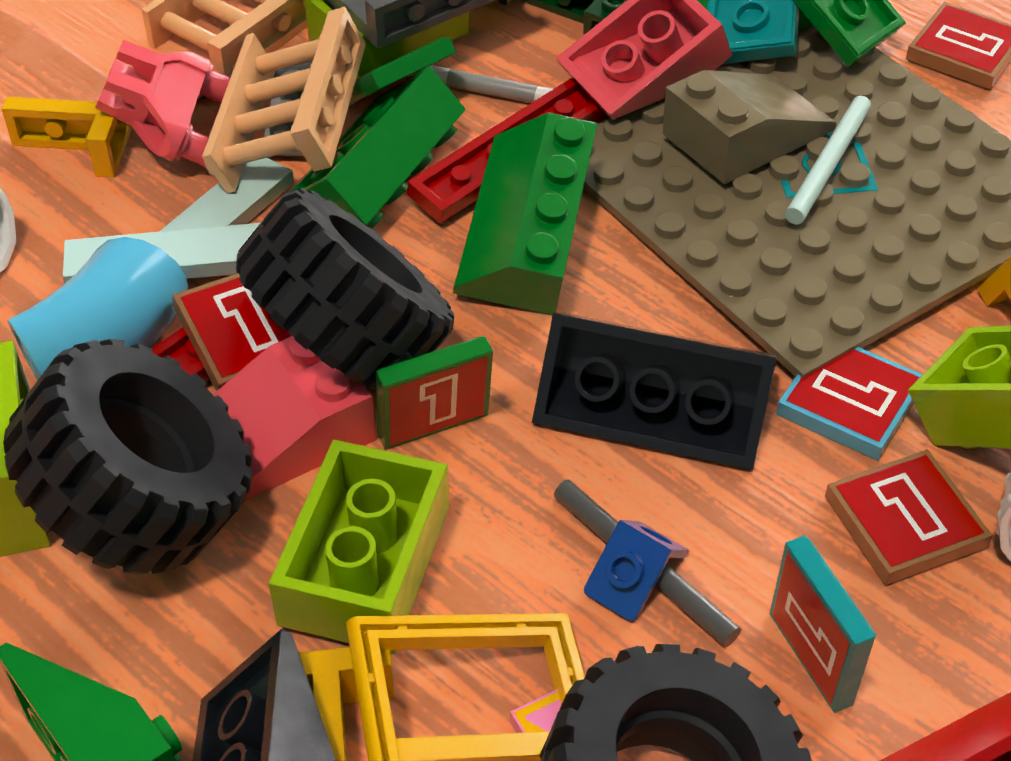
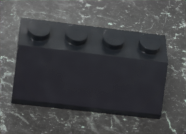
M553 313L532 423L753 470L778 355L568 313Z

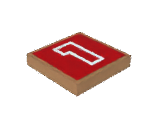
M944 1L908 46L906 59L991 90L1011 62V24Z
M238 273L174 294L172 297V306L216 391L270 345L292 336L284 328L281 329L270 318L271 315L264 308L259 307L251 297L252 293L250 290L242 285Z
M928 449L827 485L825 498L885 586L989 547L993 537Z

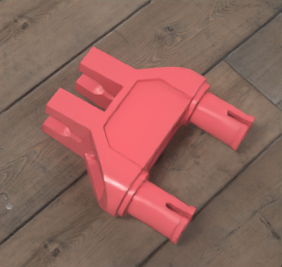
M123 40L95 108L131 125L144 144L156 155L172 162L174 159L179 161L180 157L206 167L202 155L209 137L192 130L193 125L190 124L196 101L200 99L201 95L221 104L231 77L213 70L214 65L210 63V60L196 53L174 52L159 54Z

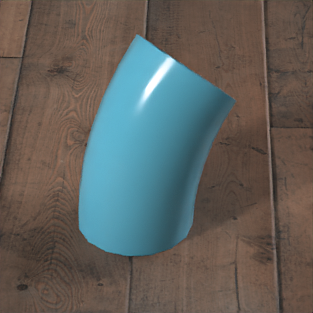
M128 237L110 239L99 246L82 268L64 285L28 310L10 318L7 322L38 381L58 354L63 350L73 348L77 344L98 340L100 343V341L115 339L124 340L125 345L129 347L141 344L151 348L176 318L177 314L172 306V297L174 294L188 290L187 277L171 256L153 244Z

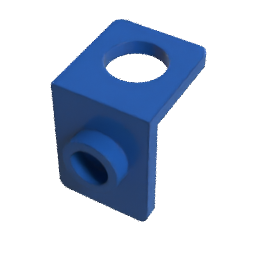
M619 520L584 586V593L630 621L636 620L669 558H685L689 550L642 522Z

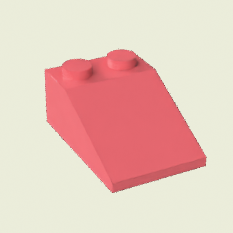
M627 0L556 57V60L599 107L614 120L664 99L667 86L702 70H715L728 60L732 53L723 25L697 0Z
M293 336L270 345L213 394L214 396L219 395L228 405L227 413L232 420L237 419L244 431L242 442L248 444L250 448L252 481L250 491L246 494V500L320 467L333 439L362 446L377 440L373 396L361 382L356 383L345 377L344 373L338 369H332L320 360V357L297 343Z

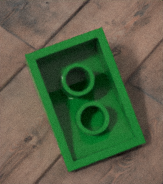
M7 642L0 646V664L22 713L54 761H182L177 754L182 751L181 743L170 724L162 715L151 720L137 700L131 696Z

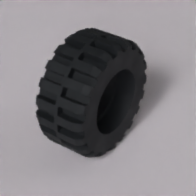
M298 188L283 194L238 250L236 272L240 275L239 280L242 285L250 290L252 293L251 297L259 307L264 308L271 315L270 318L281 329L284 328L297 343L320 357V360L332 369H338L344 373L345 377L356 383H364L371 390L377 391L376 371L378 369L436 351L453 330L454 312L451 311V306L447 300L441 297V292L424 277L425 275L416 266L404 258V255L394 246L392 247L382 239V236L360 222L357 217L311 190L306 191L304 188Z
M108 339L100 341V343L98 340L77 344L73 348L63 350L53 359L9 418V425L5 429L3 440L4 453L6 454L4 456L9 480L17 481L15 494L23 507L30 506L36 513L35 522L47 534L52 530L63 539V547L75 555L83 552L93 557V564L107 569L115 568L118 565L122 566L124 573L146 574L150 570L152 574L176 570L178 566L187 565L195 559L246 501V494L250 491L252 481V457L249 445L242 442L244 431L237 419H231L227 413L228 405L219 395L214 396L205 387L207 383L195 373L191 376L180 368L181 363L167 355L161 358L153 354L152 348L141 344H135L130 347L126 346L124 340Z
M656 644L652 653H647L644 646H635L619 651L615 661L612 658H603L589 667L584 679L576 680L566 694L539 755L540 761H618L617 752L633 746L653 745L679 752L692 761H812L807 748H799L797 745L803 734L792 714L783 716L777 708L781 702L780 698L766 684L760 689L748 679L750 671L735 662L732 663L731 667L715 661L716 653L700 648H695L692 654L680 652V645Z

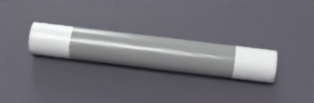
M434 65L431 66L447 87L505 99L532 103L553 90L552 88Z

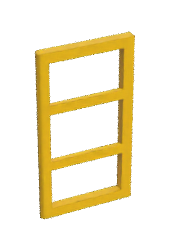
M568 613L355 616L346 622L368 761L541 760L539 755L549 732L396 738L381 651L543 647L554 690L558 689L561 705L574 682L585 677Z

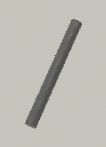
M564 480L556 488L554 497L608 543L618 521L571 480ZM666 564L655 586L724 647L731 645L739 636L741 628Z

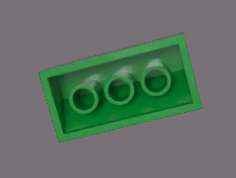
M429 65L375 98L340 136L332 167L313 171L311 168L290 191L304 188L306 191L316 192L322 198H327L336 203L344 211L350 212L360 222L372 229L384 216L380 211L383 205L394 202L407 190V182L405 180L410 174L411 176L417 174L432 161L433 156L430 153L434 146L435 148L441 146L456 133L457 128L453 124L466 109Z
M548 112L494 136L453 287V294L548 315L556 313L597 123Z

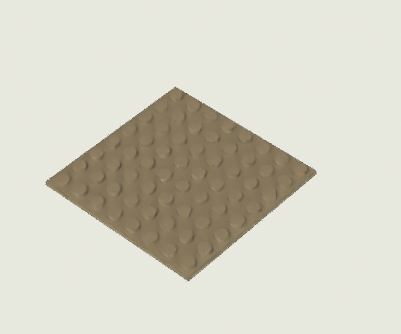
M814 25L798 32L796 56L732 62L715 70L774 75L836 121V127L855 97L865 96L870 100L871 108L840 159V171L829 177L801 224H792L785 218V211L793 198H786L781 180H788L792 192H798L808 175V172L802 166L803 157L806 154L809 156L807 164L812 168L830 138L819 137L723 184L663 134L665 98L614 120L610 118L597 124L583 188L770 354L778 355L777 360L795 376L798 374L804 378L858 347L864 348L992 275L1011 256V140L876 47L847 67ZM853 142L861 143L879 190L833 194V189L869 186L870 170L866 165L860 163L853 146Z

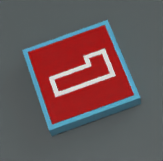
M858 347L804 378L797 374L779 400L776 415L879 461L914 404L908 389L923 374Z

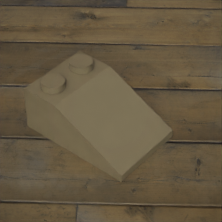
M702 70L666 87L663 134L723 184L834 131L836 128V121L774 75Z

